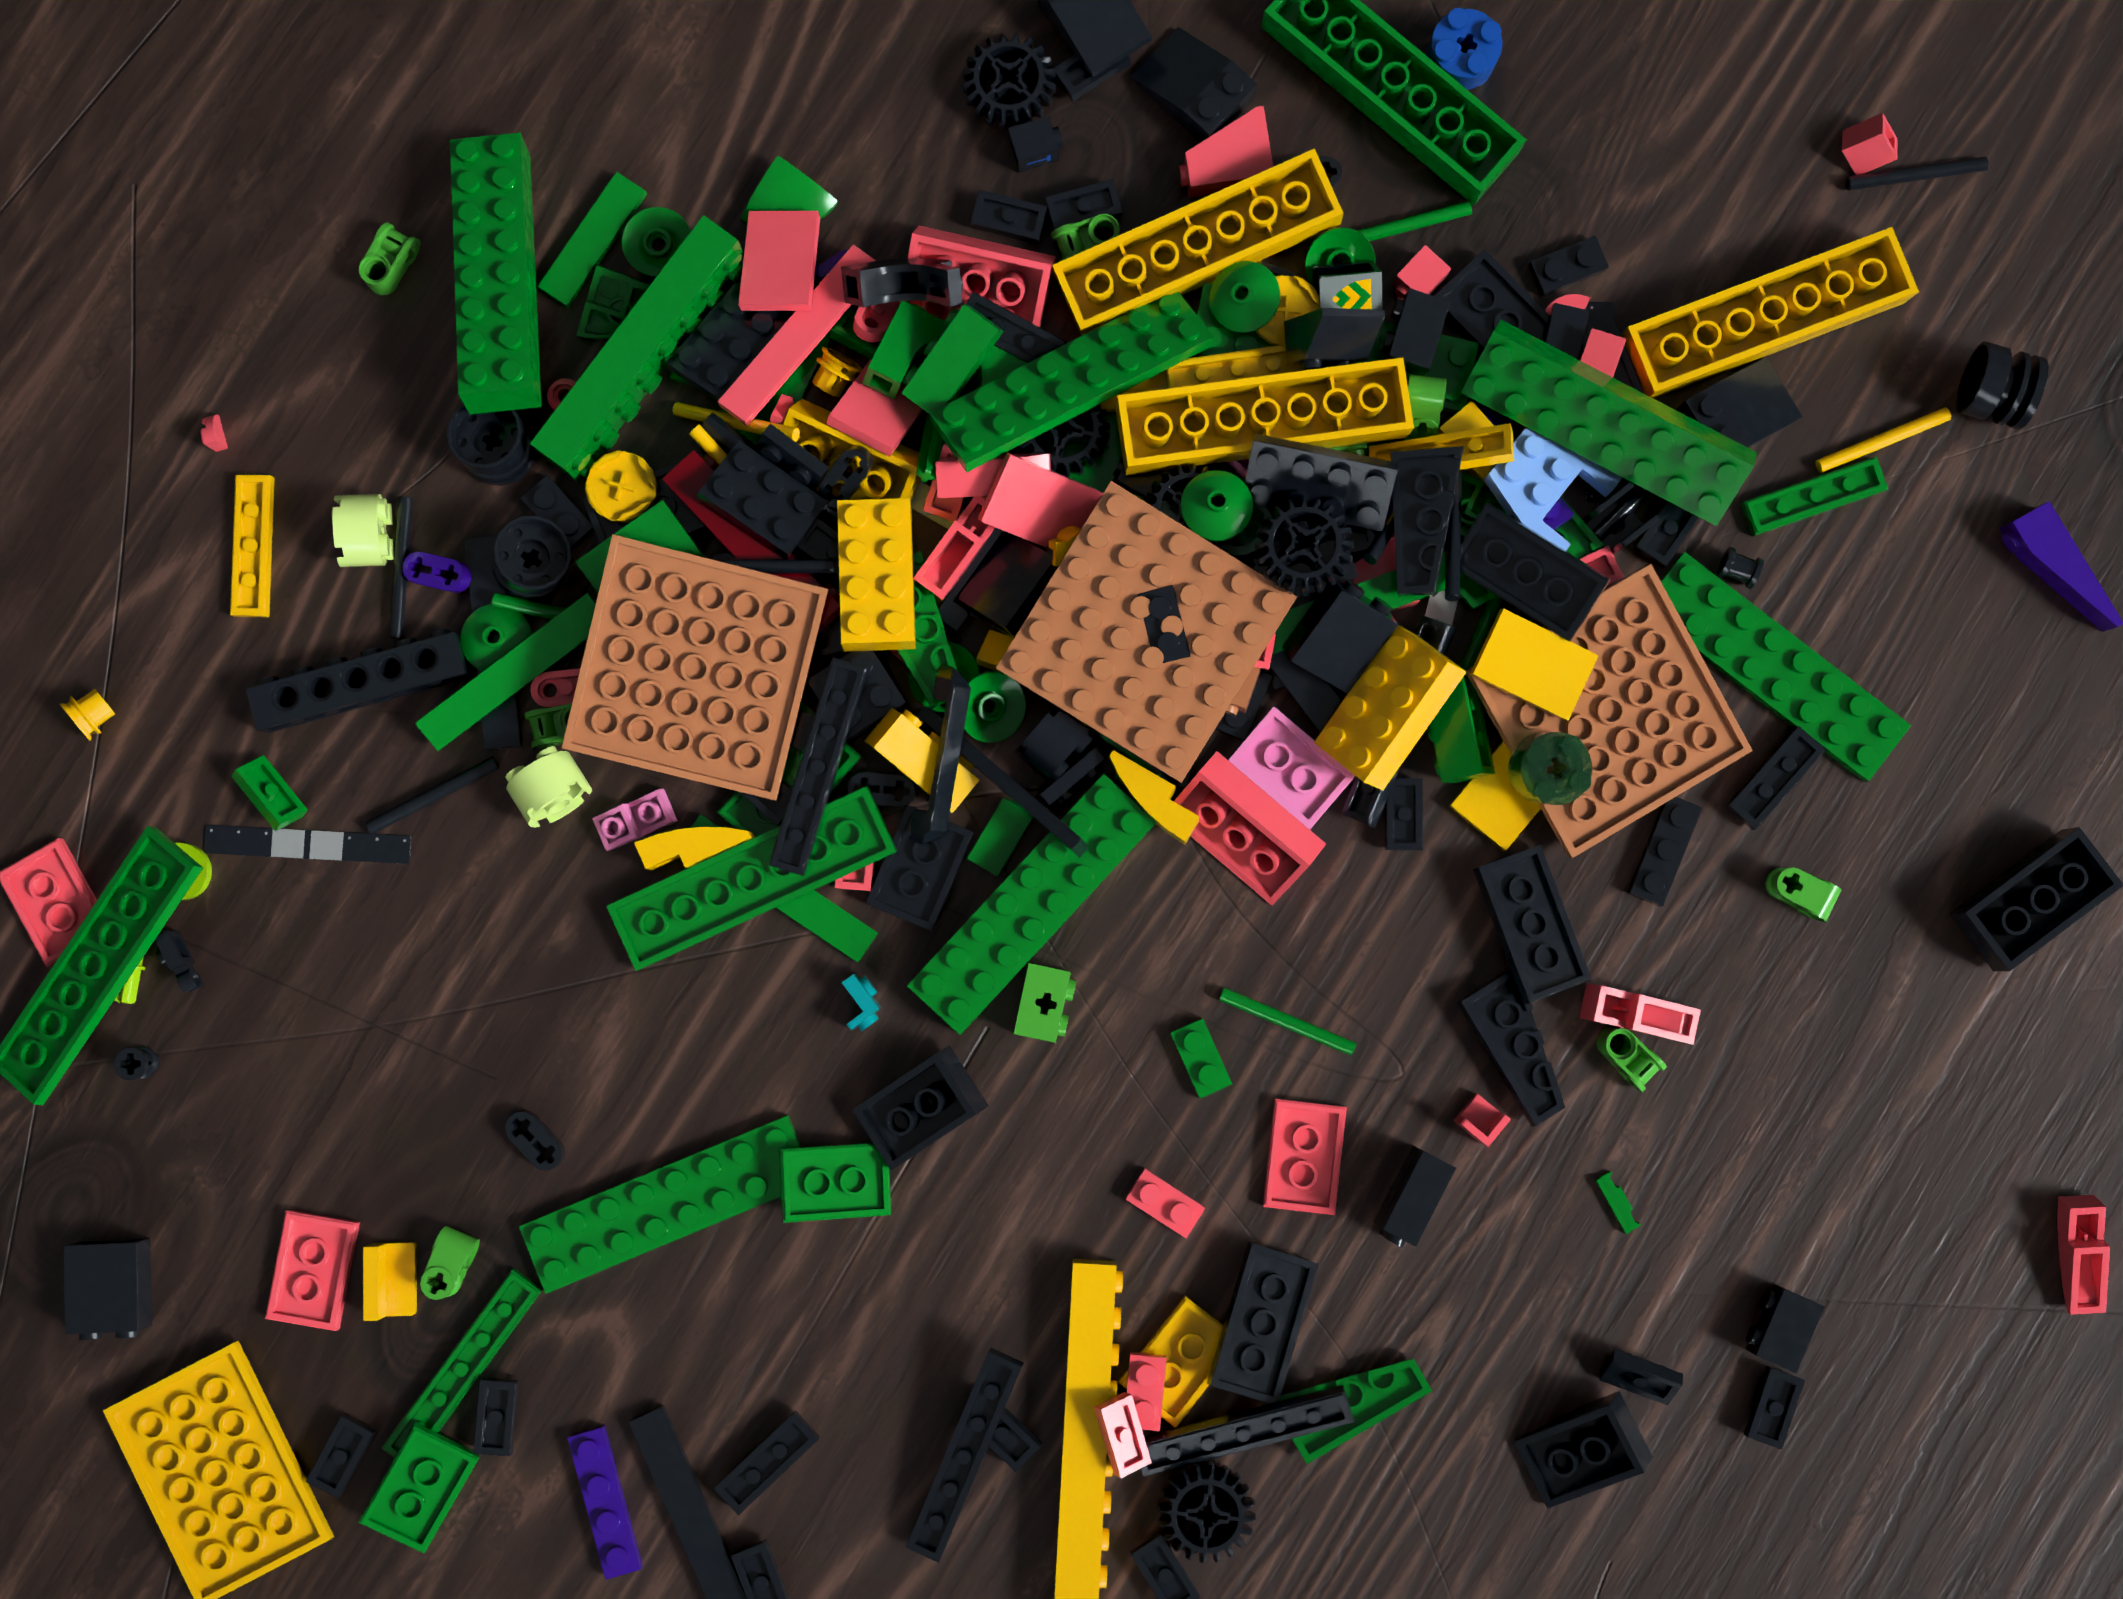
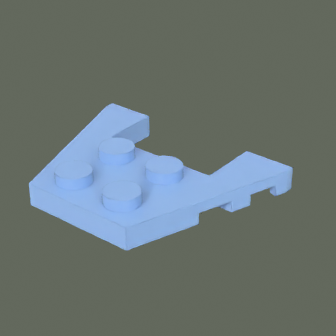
M1526 427L1513 442L1514 461L1495 464L1483 480L1506 514L1513 516L1517 521L1566 551L1571 544L1543 521L1545 515L1577 475L1605 498L1614 490L1623 477Z

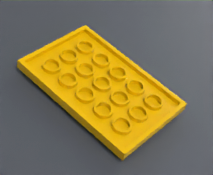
M239 1340L103 1410L194 1599H218L334 1537Z

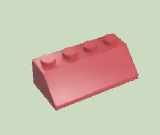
M1218 751L1215 752L1174 801L1200 816L1191 837L1272 906L1312 864L1326 845L1324 841Z

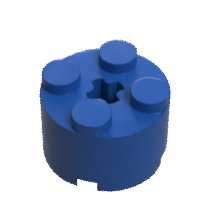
M1454 8L1437 24L1428 44L1426 56L1467 90L1481 86L1491 76L1501 55V27L1481 11ZM1464 49L1467 53H1463L1460 50Z

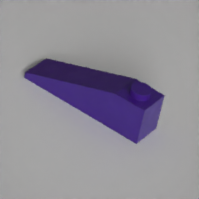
M2050 501L2031 509L1999 528L2003 534L2002 540L2005 547L2102 632L2117 628L2123 624L2122 619Z

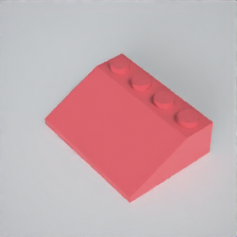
M920 225L914 230L911 236L908 259L931 258L952 261V266L960 269V275L963 280L962 304L956 305L961 309L963 304H967L974 291L1041 327L1053 274L1052 265L1055 264L1056 256ZM905 301L909 304L923 307L928 313L942 320H946L950 312L956 307H949L929 301Z

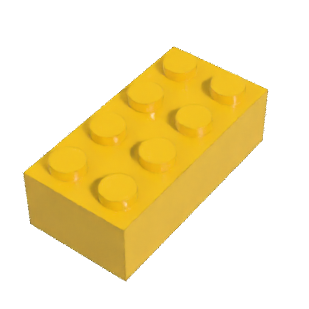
M910 498L837 500L841 645L844 652L916 649L912 510Z
M1398 625L1351 688L1314 743L1361 781L1384 790L1466 674V671L1419 636Z

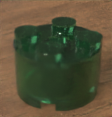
M1538 732L1526 736L1518 743L1508 763V774L1514 789L1526 799L1537 804L1563 805L1574 801L1589 789L1592 776V761L1587 748L1578 737L1564 732ZM1553 763L1554 769L1550 774H1547L1546 767L1551 766Z

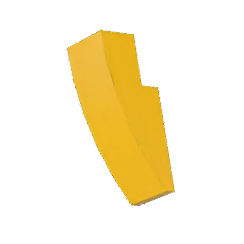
M1113 750L1109 756L1110 761L1121 783L1134 802L1154 819L1163 831L1185 845L1197 826L1200 816L1170 800L1176 791L1175 785Z
M694 827L656 834L634 844L645 868L648 870H654L678 858H681L684 867L690 868L751 840L755 836L753 832L734 828Z

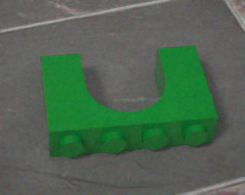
M901 301L867 368L862 384L895 399L910 368L920 359L927 357L924 354L927 345L935 336L940 338L948 326L944 324L945 320L928 313L919 305ZM993 346L972 376L975 390L1028 362Z

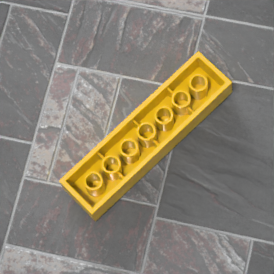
M1314 148L1052 265L1058 285L1082 336L1166 295H1172L1177 292L1184 295L1202 287L1204 282L1211 283L1222 270L1234 263L1241 261L1258 262L1341 225L1343 211Z
M1893 227L1628 326L1621 334V337L1626 338L1625 347L1644 394L1654 399L1902 305L1919 293V290Z
M1403 357L1117 395L1115 403L1125 475L1175 469L1178 465L1184 468L1189 467L1192 463L1195 466L1250 459L1255 434L1324 448H1333L1406 438L1414 429Z

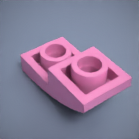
M657 789L628 804H621L592 818L606 851L625 845L678 821L664 789Z

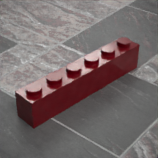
M693 450L662 478L667 486L736 559H784L697 499L699 490L718 467L707 453L701 458ZM792 553L788 557V559H796ZM772 574L823 587L814 578L816 574ZM829 583L823 587L828 589L817 635L840 615V604L838 603L840 602V595Z

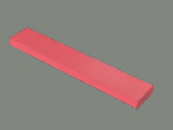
M853 244L813 290L811 311H795L718 400L719 406L745 426H748L852 305L845 303L841 267L876 260Z

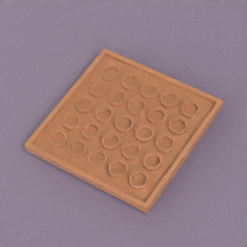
M1111 481L996 669L1182 783L1297 596L1288 594V591L1282 587L1277 589L1274 586V582L1270 579H1266L1262 574ZM1173 585L1182 621L1177 616H1168L1161 623V631L1163 633L1171 632L1179 636L1184 627L1190 657L1163 663L1164 656L1160 649L1150 646L1144 618L1150 614V600L1143 596L1138 597V594Z
M612 534L562 749L776 801L828 589Z
M1652 564L1641 567L1607 587L1573 637L1571 642L1599 656L1569 721H1563L1470 675L1473 666L1465 670L1568 858H1574L1753 751ZM1544 625L1541 626L1542 628H1544V629H1546V630H1548V631H1550V632L1556 634L1555 632H1553L1552 630L1548 629V628L1545 627Z

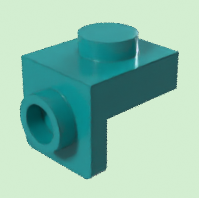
M852 974L842 984L863 1012L846 1025L850 1031L857 1026L863 1031L879 1019L875 1013L881 1009V1006L873 997L878 992L865 975L859 978L857 974Z

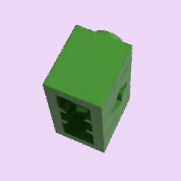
M1028 963L1014 1034L1056 1043L1057 1036L1065 1037L1069 1016L1062 1014L1065 1000H1073L1076 980L1070 979L1071 972ZM1044 993H1050L1051 1000L1057 1002L1056 1008H1049L1047 1014L1040 1013L1041 1006L1036 1005V999L1043 998Z

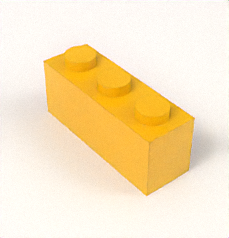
M891 708L866 738L865 742L926 793L931 795L940 737L934 732H931L929 736L922 732L919 727L923 723L908 710L901 714ZM959 755L950 808L951 813L956 810L979 782V779L971 773L974 766L961 755Z

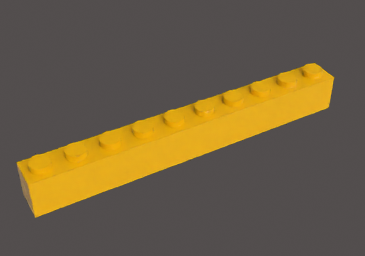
M1073 1259L1054 1599H1099V1588H1106L1107 1565H1101V1551H1108L1109 1528H1103V1514H1110L1111 1491H1105V1476L1112 1477L1113 1470L1094 1407L1117 1396V1381L1111 1380V1366H1118L1119 1344L1112 1343L1113 1329L1120 1330L1121 1307L1114 1306L1115 1293H1122L1123 1271L1116 1270V1261Z

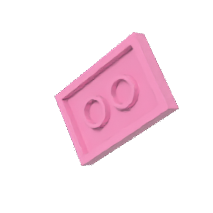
M1273 707L1228 761L1310 830L1353 780L1355 775L1318 747L1309 735L1277 708Z

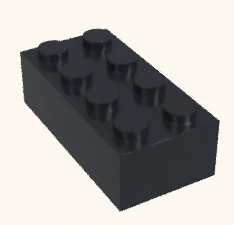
M2080 827L2061 829L1952 911L1950 915L1992 971H2011L2123 887V883Z

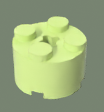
M381 494L335 495L334 501L340 507H333L332 510L335 548H342L344 557H337L339 566L386 565L387 560H394L393 539H389L386 532V525L393 524L391 503H387L386 498H382Z
M550 746L537 754L536 761L526 767L518 766L506 774L505 777L509 782L506 789L530 827H540L538 820L547 818L549 823L559 820L584 802L581 797L584 792L589 795L591 794V786L568 751H558L555 746Z

